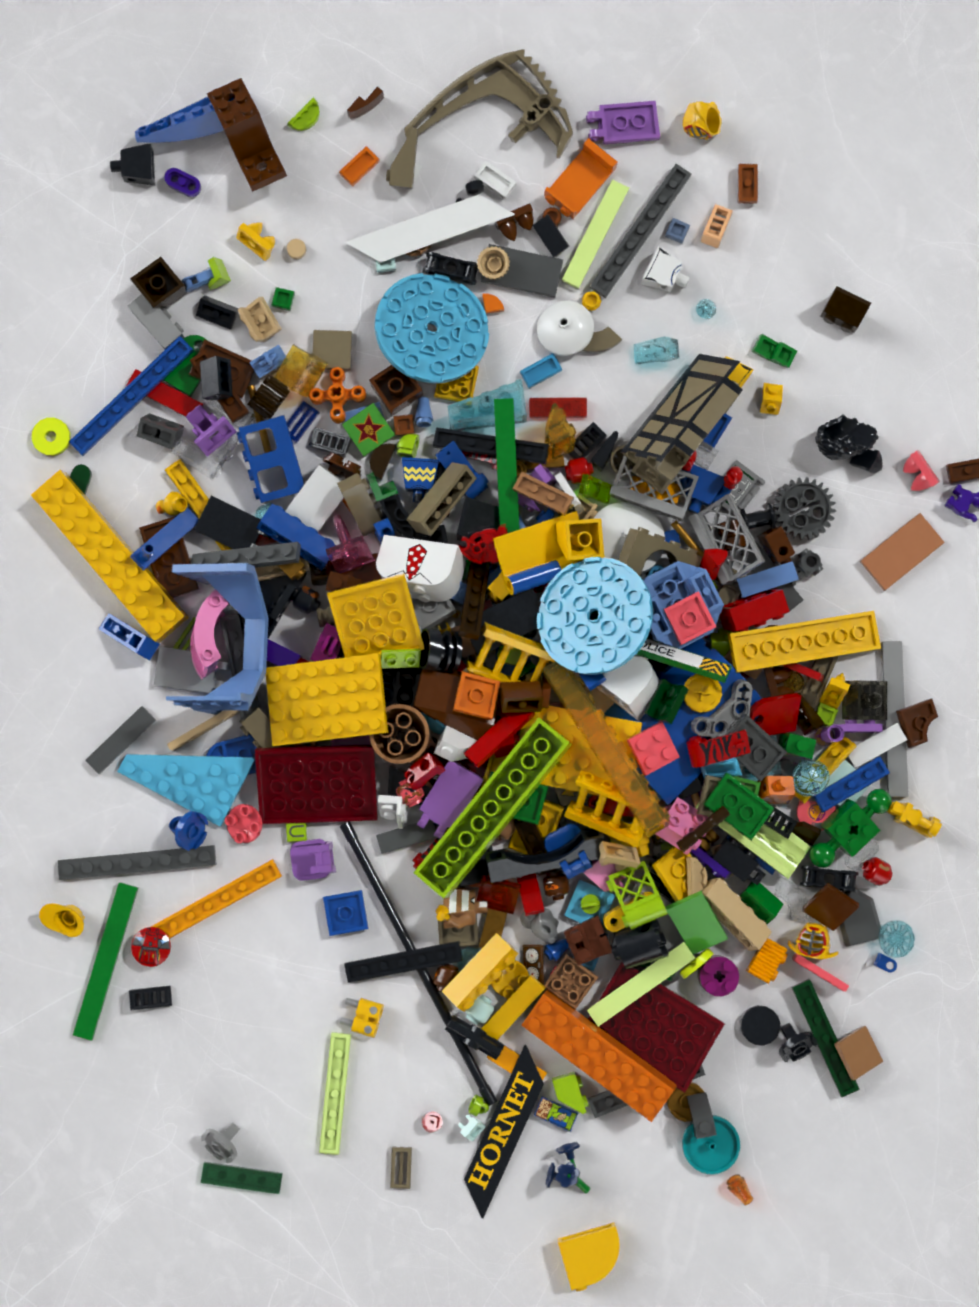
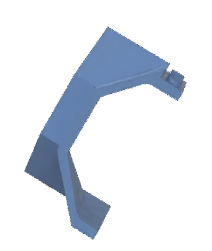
M248 563L173 564V573L206 585L211 584L245 619L243 670L208 695L166 696V700L172 701L173 705L190 707L195 711L214 715L219 714L222 710H249L266 674L269 619L255 566Z

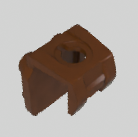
M332 452L323 458V462L329 464L328 470L336 476L344 472L346 479L358 473L361 478V466L349 460L347 464H344L342 462L344 458Z

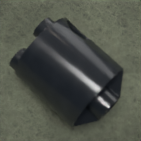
M655 919L632 930L630 927L614 932L615 936L611 949L615 960L623 962L626 969H631L668 957L669 954L664 945L667 944L664 933L659 932L660 925L658 920Z

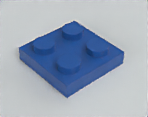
M362 890L323 897L329 936L369 929Z

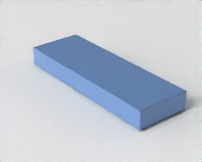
M791 561L739 578L737 583L742 598L797 581L799 578L794 563Z

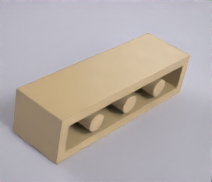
M721 878L709 879L702 892L718 920L748 951L759 950L772 933L767 924L754 914L752 908L746 906L741 901V897L728 887L726 881Z

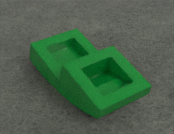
M761 334L752 352L773 363L790 368L797 350L783 342L778 343Z

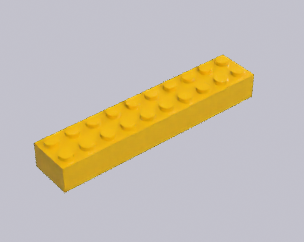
M59 470L31 494L39 506L155 642L161 643L189 618L178 603L169 595L167 590L157 581L150 570L147 568L143 571L132 560L130 556L134 553L133 550L66 472Z

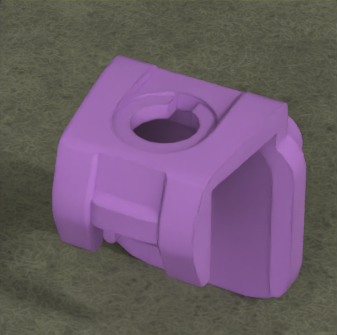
M314 839L294 843L290 849L294 877L300 881L325 878L330 873H336L332 849L333 841L325 842L322 839Z

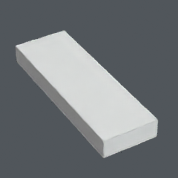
M898 723L883 730V732L856 745L857 747L849 754V758L856 769L905 742L907 738Z

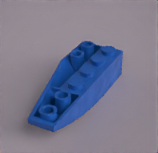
M206 97L149 125L141 126L135 131V138L137 142L146 143L175 142L196 139L224 130L209 98Z

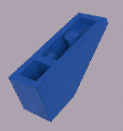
M108 613L99 627L100 631L149 661L160 645Z

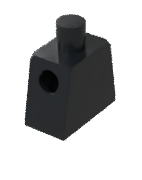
M151 144L122 149L120 151L121 160L110 161L111 172H121L124 182L155 185L154 149Z

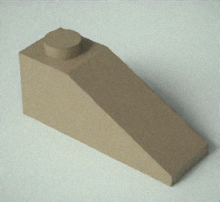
M413 128L391 164L390 170H387L386 181H389L390 186L413 188L418 140L417 128Z

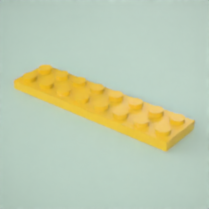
M874 611L728 634L733 667L736 669V672L881 649Z

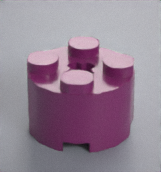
M713 955L698 968L697 977L699 984L706 992L713 996L722 997L729 995L737 988L739 983L738 969L726 957ZM716 971L723 974L720 980L714 978V974H717Z

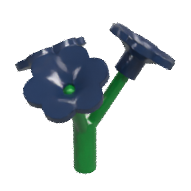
M578 1142L567 1143L556 1149L558 1154L565 1153L567 1160H570V1162L566 1163V1165L561 1164L558 1167V1173L555 1172V1165L551 1162L545 1182L547 1188L555 1180L560 1182L564 1188L576 1185L585 1194L590 1191V1187L579 1178L580 1170L576 1168L574 1162L575 1156L573 1151L580 1147Z

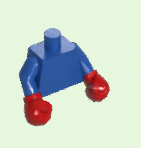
M695 451L683 466L682 471L699 476L688 508L690 512L698 514L702 505L708 507L725 495L730 494L732 489L742 480L743 472L738 466H733L723 477L693 464L697 457V452ZM685 477L680 480L683 490L691 487L693 479Z

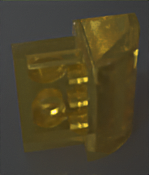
M293 344L275 378L288 386L291 391L309 397V392L315 388L329 363Z

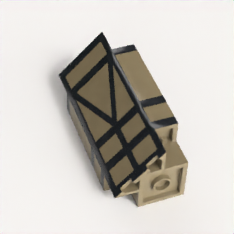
M698 354L621 450L623 455L635 463L632 469L633 473L659 493L663 494L692 454L743 391L737 382L728 378L740 361Z

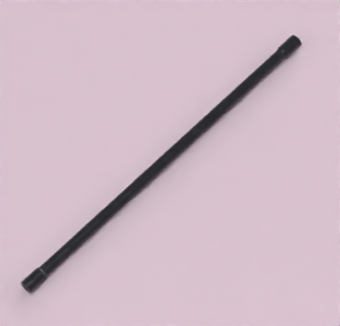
M348 821L339 827L346 840L350 843L405 950L416 949L358 840L351 822ZM427 968L418 969L417 972L444 1024L447 1025L452 1016L439 991H437V987L434 985ZM450 1034L474 1078L483 1100L488 1106L496 1103L497 1099L491 1087L487 1084L468 1046L460 1038Z

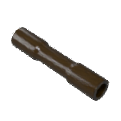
M721 806L706 821L676 843L682 852H685L699 838L730 816L729 811L724 806Z

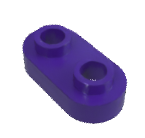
M170 168L166 171L164 179L170 188L188 197H195L201 192V184L196 177L178 168ZM174 177L178 178L176 182H172ZM190 186H195L194 190H189Z

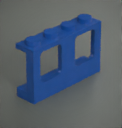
M285 415L239 427V432L236 433L239 443H243L245 448L242 451L245 462L249 461L251 469L248 470L250 480H254L256 488H253L256 500L260 499V502L263 503L299 493L305 483ZM270 428L277 446L276 450L252 456L246 435ZM282 466L288 486L273 492L263 493L257 472Z

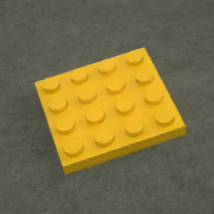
M405 573L327 593L345 657L379 653L381 656V650L425 649Z

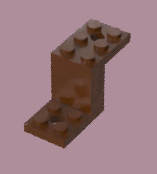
M242 78L208 92L207 96L252 192L286 177L285 169L272 146L260 113Z

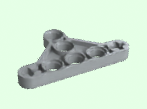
M743 679L735 681L732 686L731 698L710 717L700 716L694 718L691 722L692 731L699 736H709L711 739L724 736L744 713L748 716L750 715L752 685ZM743 686H745L746 689H745V690H742V692H740V691H739V688H742ZM743 703V712L737 713L736 706ZM700 721H704V730L697 731V724ZM723 722L724 727L722 731L716 732V724ZM739 763V766H740V769H741V772H742V770H743V765H741V764Z

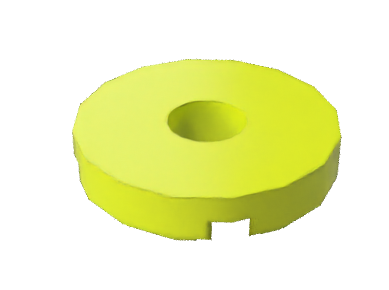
M54 417L44 418L33 428V445L44 455L57 456L63 453L70 444V430L60 419ZM55 432L56 439L52 442L47 441V434Z
M709 948L705 949L699 956L688 963L679 974L685 979L703 965L714 953Z

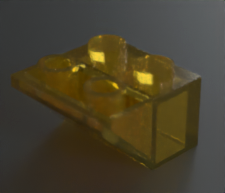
M556 403L552 404L547 420L544 444L550 445L549 453L553 460L573 451L574 442H576V430L573 424L568 423L563 408L559 409Z

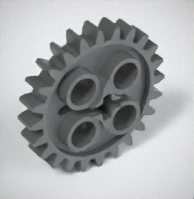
M798 477L797 483L790 480V487L784 484L783 489L785 491L780 489L778 491L781 497L776 496L774 498L778 502L772 506L777 509L775 516H779L776 523H782V528L787 529L786 535L792 532V538H795L797 534L800 540L805 535L810 540L812 534L817 538L819 536L818 531L821 533L826 532L824 526L829 528L831 524L828 521L835 519L830 515L836 512L835 509L831 508L836 502L829 500L833 497V494L827 495L826 493L829 488L823 490V483L816 485V479L809 483L808 477L805 478L804 482H802L800 477ZM804 493H812L813 500H807ZM787 500H793L796 507H788ZM815 501L820 502L810 507L807 511L803 510L796 515L789 516V513L799 510L802 505L806 507ZM813 509L820 510V518L813 515ZM796 517H801L804 520L803 526L796 524Z

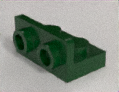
M660 679L656 691L645 710V714L657 722L672 724L689 689L683 685L671 684L665 679Z

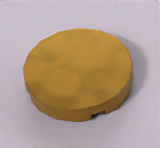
M693 1082L690 1083L685 1093L675 1088L667 1100L671 1114L678 1120L690 1122L691 1116L686 1096L703 1093V1089Z

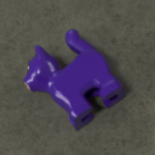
M957 484L952 491L957 496V500L951 495L944 504V507L951 509L956 515L976 522V515L969 513L968 510L971 504L979 508V492L973 493Z

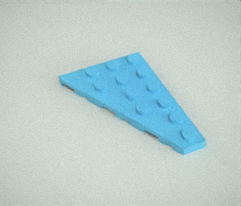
M126 754L117 772L190 811L202 813L208 821L222 826L255 762V758Z

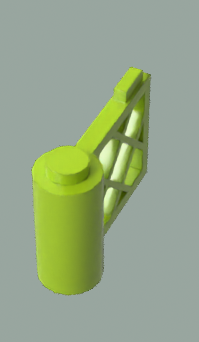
M645 861L640 862L637 868L628 867L608 876L609 880L606 883L611 893L615 891L624 912V916L621 918L626 928L630 926L632 930L668 914ZM643 867L645 871L643 880L633 877L635 870ZM622 876L628 880L625 887L622 888L615 884L614 879ZM631 880L641 883L637 893L627 890ZM644 885L652 887L654 894L647 897L640 893ZM625 894L634 895L633 903L625 906L623 902Z

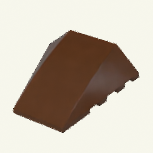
M422 669L413 707L432 719H437L445 727L449 726L475 740H479L493 727L499 703V691L492 720L453 711L462 672Z

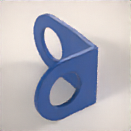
M880 952L873 964L890 973L894 972L897 968L895 960ZM892 962L894 964L893 969H888L886 964Z

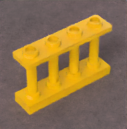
M484 622L482 633L486 638L475 663L467 661L466 666L470 674L498 680L500 683L524 682L518 678L528 657L532 654L538 656L539 662L530 681H538L546 663H549V661L556 663V661L547 653L542 644ZM499 641L504 646L493 670L482 666L492 643ZM513 648L520 649L522 653L512 675L508 676L500 673L510 650Z
M581 771L575 782L576 785L581 786L577 801L572 800L564 817L638 847L645 830L639 828L644 813L650 814L655 800L633 792L628 788L616 785L609 780L599 778L592 773ZM588 790L600 794L595 809L584 805ZM607 798L618 802L613 817L602 813ZM626 805L637 810L632 825L621 821Z

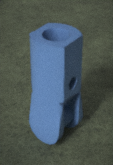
M211 268L200 273L185 277L181 282L185 284L186 292H192L208 284L214 278ZM197 279L198 283L193 284L192 281Z

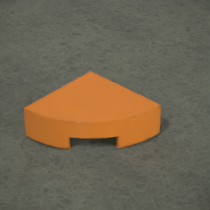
M483 293L486 314L504 311V306L499 298L492 294Z

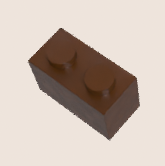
M540 681L501 682L499 701L502 713L541 712L543 693Z

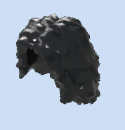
M842 414L840 417L819 426L815 442L819 447V451L830 460H844L867 452L868 449H872L879 436L876 435L877 430L873 426L859 423L857 418L850 419Z

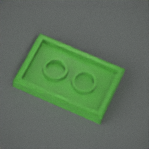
M702 890L666 906L669 916L692 954H696L728 939L726 932Z

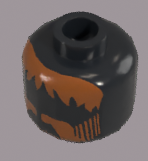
M308 586L298 587L291 598L293 607L304 614H310L312 611L316 612L321 604L319 593Z

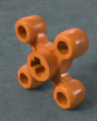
M334 367L330 371V378L333 384L326 391L313 388L309 392V399L315 405H320L325 401L331 402L333 407L330 411V418L334 423L340 424L346 418L343 406L347 401L354 400L361 403L365 401L367 394L362 386L357 385L352 389L344 388L345 372L340 367Z

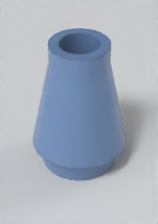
M426 397L418 398L414 419L418 427H430L433 422L429 398Z

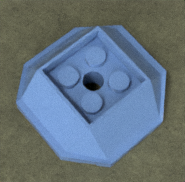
M677 561L642 579L649 590L652 600L653 618L650 632L655 641L682 649L714 632V629L680 645L663 610L674 604L675 601L678 602L699 591L716 625L724 604L706 569Z

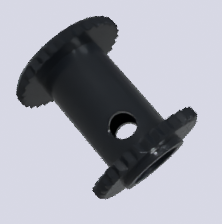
M767 503V510L746 514L744 509L740 510L748 529L764 525H770L772 529L776 527V516L770 503Z

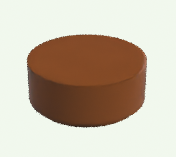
M550 207L543 212L542 218L549 214L556 226L560 224L561 213L557 208Z

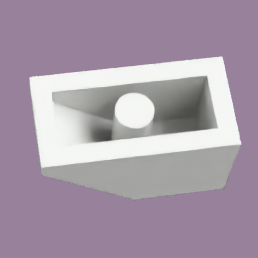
M446 726L438 738L434 753L451 762L467 759L464 752L477 740Z

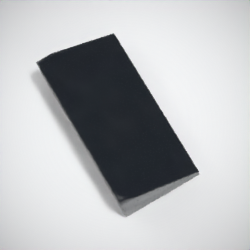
M203 296L200 298L196 316L231 330L239 313V308L211 297Z

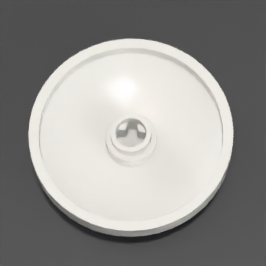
M628 502L610 504L601 509L594 517V519L601 518L604 557L608 559L618 560L630 528L637 530L638 527L649 530V535L654 536V534L665 537L661 523L651 511ZM662 550L655 551L647 558L641 574L648 572L658 563L663 554Z

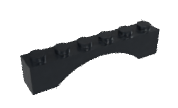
M594 829L583 830L565 845L542 854H519L504 848L485 852L491 883L503 882L511 878H521L524 875L560 869L562 867L559 863L565 860L568 864L580 859L578 853L585 851L589 860H599V845L602 841L605 842L604 835Z

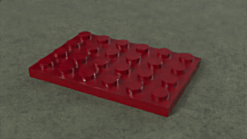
M372 745L255 749L259 814L262 818V824L378 820L375 752Z
M621 962L599 1001L639 974L640 971L636 968L626 969L623 962ZM658 984L599 1027L677 1085L676 1088L685 1093L725 1023L662 984ZM589 1016L588 1019L592 1021L594 1024H596L592 1017Z

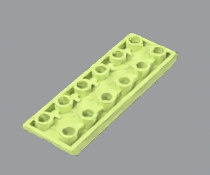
M698 802V804L695 806V809H697V810H698L699 802ZM724 820L717 825L787 879L790 878L811 848L795 834L791 833L787 839L765 825H762L752 841Z

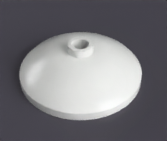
M560 301L550 305L543 311L537 323V335L540 343L547 351L559 356H570L582 351L590 343L594 334V322L590 312L583 305L573 301ZM563 321H567L566 325H561Z

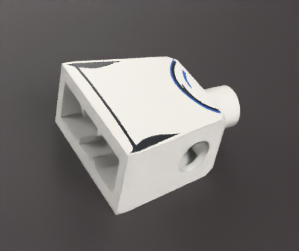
M658 246L642 278L641 284L671 292L674 284L685 288L690 277L680 273L683 267V263Z

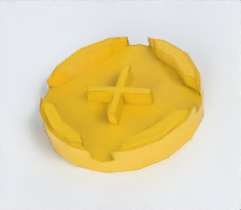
M695 674L685 682L684 686L689 690L684 698V702L692 711L706 713L715 709L720 703L722 687L717 680Z

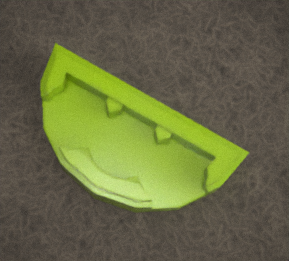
M313 97L287 123L289 127L294 130L303 131L310 129L316 124L320 111L315 98Z

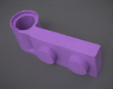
M845 720V724H834L824 727L821 731V738L826 743L841 741L844 733L883 732L882 724H875V720H864L863 724H857V720ZM831 729L835 731L834 739L830 736Z

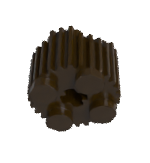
M268 374L263 381L265 386L263 384L260 385L247 405L264 418L268 417L270 419L290 391L286 385Z

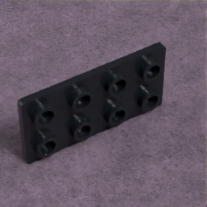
M307 572L299 580L295 578L292 581L286 575L259 582L269 617L268 638H270L289 606L295 590L300 587L305 579ZM241 616L242 624L245 625V619Z

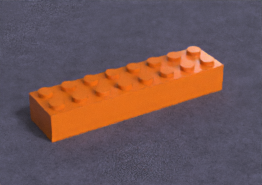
M548 989L543 993L521 1025L650 1122L654 1120L677 1086L665 1075Z

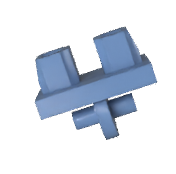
M277 345L249 363L261 380L287 364L289 360L280 345Z

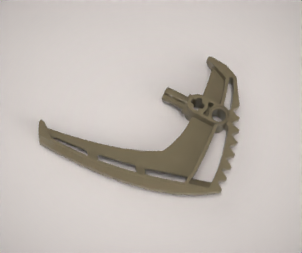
M524 49L504 53L472 68L441 91L404 128L407 140L413 128H417L437 109L436 113L418 128L419 136L435 123L461 107L478 99L495 95L511 102L524 112L523 116L519 119V125L508 135L513 143H517L527 132H532L540 127L558 148L556 158L559 159L567 148L573 136V131L566 109L559 107L562 99L555 97L557 89L550 88L552 81L544 80L546 72H538L539 64H531L532 56L525 57ZM518 60L521 61L532 72L547 94L540 95L509 65ZM497 67L501 69L479 83H474L476 79ZM465 86H468L467 91L460 94L458 97L453 99L445 106L443 105V103L452 95L457 93ZM545 103L548 104L549 107L542 108L540 107V105ZM554 110H556L560 114L561 118L563 119L567 127L568 132L565 131L564 127L554 114Z

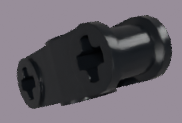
M435 252L426 253L427 262L422 270L423 273L427 275L440 274L467 285H476L477 281L475 279L477 270H479L476 262L464 261ZM453 265L456 267V270L449 272L446 267Z
M801 866L803 874L800 886L823 888L827 884L824 882V875L832 874L834 876V883L830 885L840 891L857 892L855 886L856 876L859 875V872Z

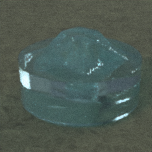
M703 299L697 304L696 312L703 319H710L716 313V305L709 299Z

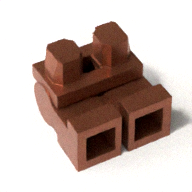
M598 915L570 927L564 932L577 965L612 953L606 934L600 936L605 931Z

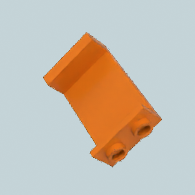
M588 138L584 142L581 152L550 188L546 187L544 192L546 201L551 205L555 204L559 207L560 212L564 216H570L574 219L615 171L618 161Z

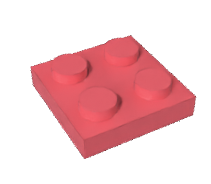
M699 591L663 609L680 645L716 627Z
M658 722L627 739L633 755L645 776L680 757L663 722Z

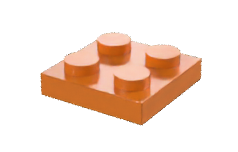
M462 672L453 711L492 720L500 681Z

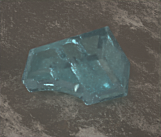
M664 336L633 344L636 364L667 362L679 359L678 340Z

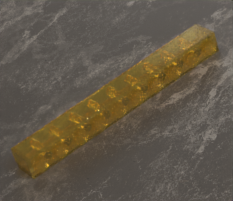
M556 661L544 667L543 673L548 683L647 837L649 838L669 826L670 815L665 807H660L658 804L660 800L654 790L650 791L647 787L649 783L643 774L640 775L636 770L638 766L632 757L629 758L625 753L627 749L622 741L618 742L615 737L617 734L612 725L608 726L605 722V714L601 709L597 710L595 707V699L591 693L587 694L584 690L585 684L580 677L577 678L573 671L566 669Z

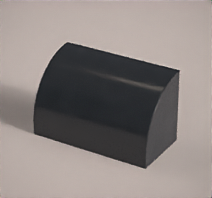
M214 356L200 361L202 399L223 400L233 397L231 360Z

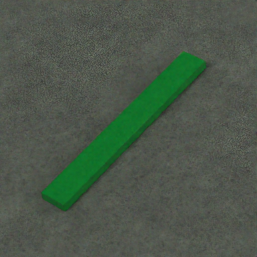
M513 398L494 399L499 520L500 525L506 523L507 531L510 533L519 530L518 493L512 489L517 481Z
M122 882L118 883L73 1036L91 1041L94 1038L139 887Z

